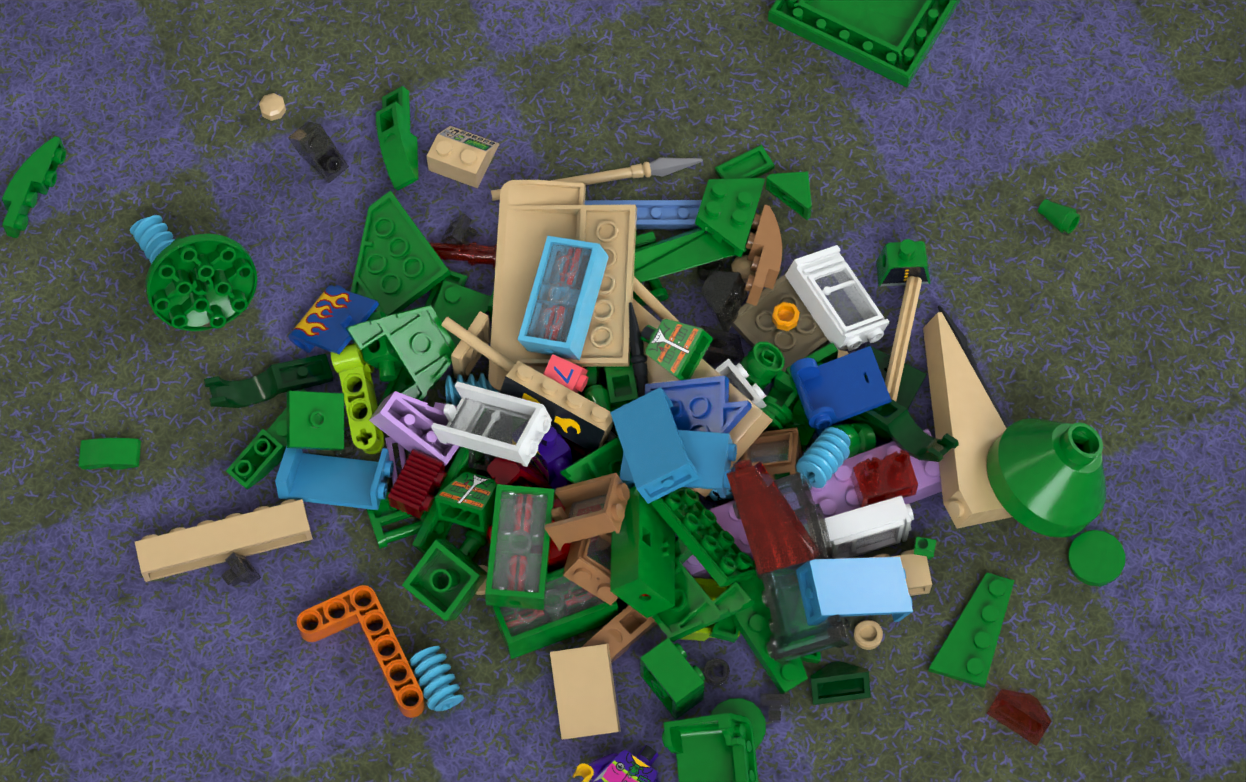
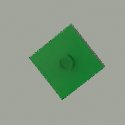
M288 391L287 448L343 450L344 393Z

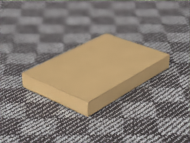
M609 644L550 652L561 739L621 732Z

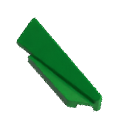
M697 228L635 249L634 277L640 283L734 256L735 248L726 241L719 243L709 232L705 233L701 228Z

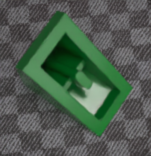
M808 172L769 174L766 179V190L808 220L811 217L812 208Z

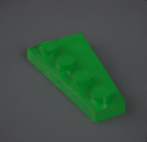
M444 280L433 309L442 323L446 317H449L468 330L480 311L484 314L488 312L487 305L491 296ZM447 330L457 347L461 339ZM407 374L406 380L412 382L411 378ZM436 380L430 389H433L439 380Z
M765 567L752 579L739 583L755 604L730 617L780 694L784 695L806 681L808 676L767 567Z
M988 572L985 574L930 665L929 672L979 687H985L1015 580Z

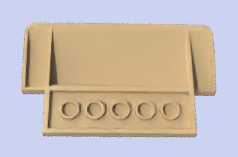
M511 180L506 182L500 191L490 347L515 364L517 361H520L542 374L544 373L552 355L527 351L518 341V336L547 236L598 243L609 256L580 360L560 358L580 367H630L629 302H632L633 305L637 223L636 205H585L586 187L584 183ZM550 293L548 302H551L553 293ZM489 359V383L495 390L500 391L508 372Z

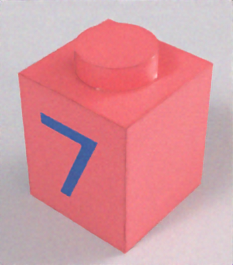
M552 354L543 375L576 393L578 391L582 392L588 382V376H586L588 370Z

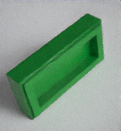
M760 145L716 166L715 172L720 179L756 178L773 170L775 165L763 146Z

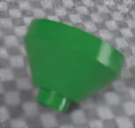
M1038 418L1019 420L1010 425L993 442L989 449L986 466L992 490L1005 510L1028 529L1049 537H1069L1081 532L1101 513L1105 504L1106 482L1102 460V439L1095 429L1085 423L1070 424Z

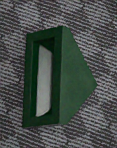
M835 661L830 662L810 676L813 705L871 698L869 671L866 668Z

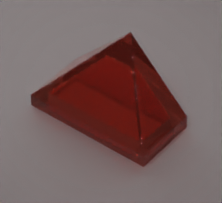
M1005 689L1000 690L987 712L988 715L1036 746L1052 722L1037 698L1031 694Z

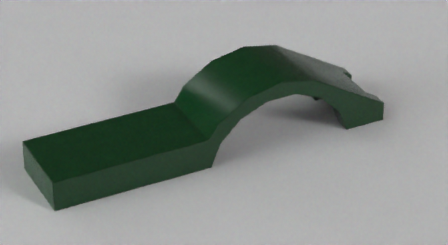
M326 354L270 365L266 371L250 379L227 381L219 376L204 379V385L209 387L212 398L209 399L211 407L243 408L268 401L280 393L332 382L333 375Z
M894 400L859 414L888 432L903 451L918 460L940 462L949 450L959 446L958 440L949 434H945L942 439H937L925 433L912 419L907 408Z

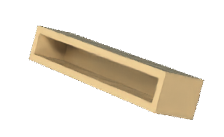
M289 499L278 506L270 508L262 506L254 509L253 512L230 514L225 519L218 521L206 520L200 522L195 527L187 529L179 527L159 536L155 534L147 535L141 540L135 541L141 574L145 582L309 541L313 538L303 499L297 501Z

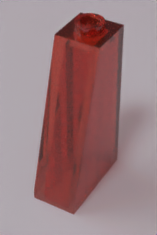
M750 459L734 463V468L727 473V477L758 574L814 560L820 554L818 547L761 461L751 463Z

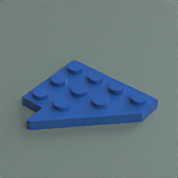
M726 376L645 384V395L662 387L673 403V407L670 410L678 430L729 433L752 408V404L748 400L729 402V378Z

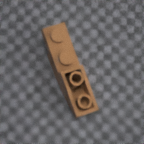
M764 205L761 215L755 214L751 229L756 231L755 234L750 232L746 243V248L750 249L747 260L752 262L750 271L755 272L754 276L749 274L744 290L749 291L746 303L757 306L763 287L773 290L782 261L780 229L776 217L768 205Z
M629 605L582 647L609 644L611 663H613L633 643L656 626L657 623L652 617L646 618Z

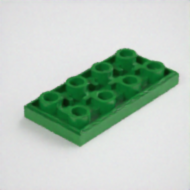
M688 487L679 488L651 502V505L720 587L752 579L758 573L751 557L739 549L734 543V537L722 529L716 521V516L701 504L697 493Z

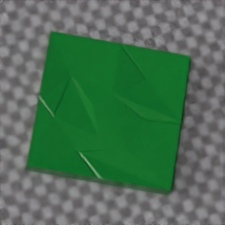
M776 0L768 12V21L902 86L908 87L960 0Z

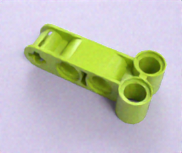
M351 343L339 355L331 352V360L335 371L340 376L352 441L357 448L362 449L365 453L377 454L383 449L385 439L383 431L369 421L378 408L371 375L374 372V367L365 362L362 350H359L355 343ZM362 381L361 389L358 392H353L355 384ZM363 408H368L367 415L359 419L360 411Z

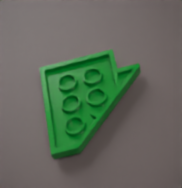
M390 190L368 208L351 292L376 300L379 305L375 310L391 315L404 310L452 273Z

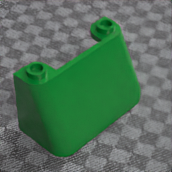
M722 713L664 722L662 741L664 746L677 756L679 782H758L754 731L748 717L733 713Z

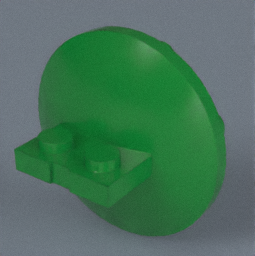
M197 234L185 238L179 236L161 251L152 262L146 277V294L154 313L163 322L174 328L186 331L219 329L247 309L256 291L257 272L250 254L233 239L217 234ZM209 322H210V325L212 326V327H201V326H203V325H205V324H207V323H209Z

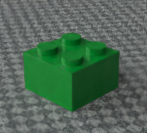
M437 539L402 586L444 621H451L460 615L487 579V572L447 539Z
M667 638L640 657V676L676 720L703 700L705 677L696 665L692 667L685 659L687 654L679 643L673 644Z

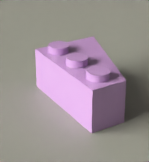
M396 391L387 396L369 421L410 453L415 449L443 461L446 466L459 446L450 443H440L431 428L433 423L444 426L448 424L449 421L444 414V410L428 406L426 402Z

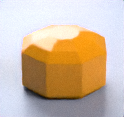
M782 302L774 307L772 322L777 329L789 331L797 326L800 312L794 304Z

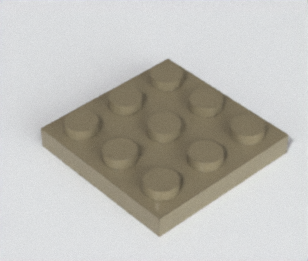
M785 274L776 280L773 290L766 288L762 291L757 306L746 303L728 317L729 324L752 348L758 342H769L776 346L782 352L785 359V365L782 369L784 372H786L787 367L797 360L807 357L830 343ZM782 302L794 304L800 312L797 326L789 331L777 329L772 322L774 307Z

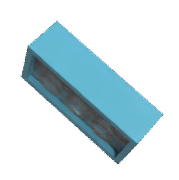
M547 236L518 336V341L527 351L546 355L554 354L558 357L580 360L609 258L600 244Z

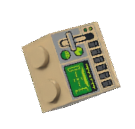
M449 126L437 134L427 154L428 170L478 188L499 143Z

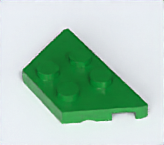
M709 179L695 224L702 230L709 232L719 243L726 241L735 248L734 254L742 257L765 179Z
M615 437L560 471L562 476L573 484L617 473L620 477L623 448L619 437Z

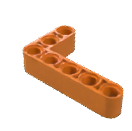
M366 585L357 586L310 607L299 614L297 617V627L301 637L307 642L319 641L359 623L401 713L410 718L422 714L425 702L421 688L371 587ZM363 598L371 600L367 606L357 605L359 600ZM336 610L345 612L340 618L331 617V614ZM309 622L318 623L314 630L304 629ZM373 623L383 624L382 628L378 631L369 630L370 625ZM386 647H392L393 649H395V651L389 656H383L380 654V652ZM397 672L407 674L401 681L392 679L393 675ZM409 697H416L418 699L417 704L414 706H406L404 701Z

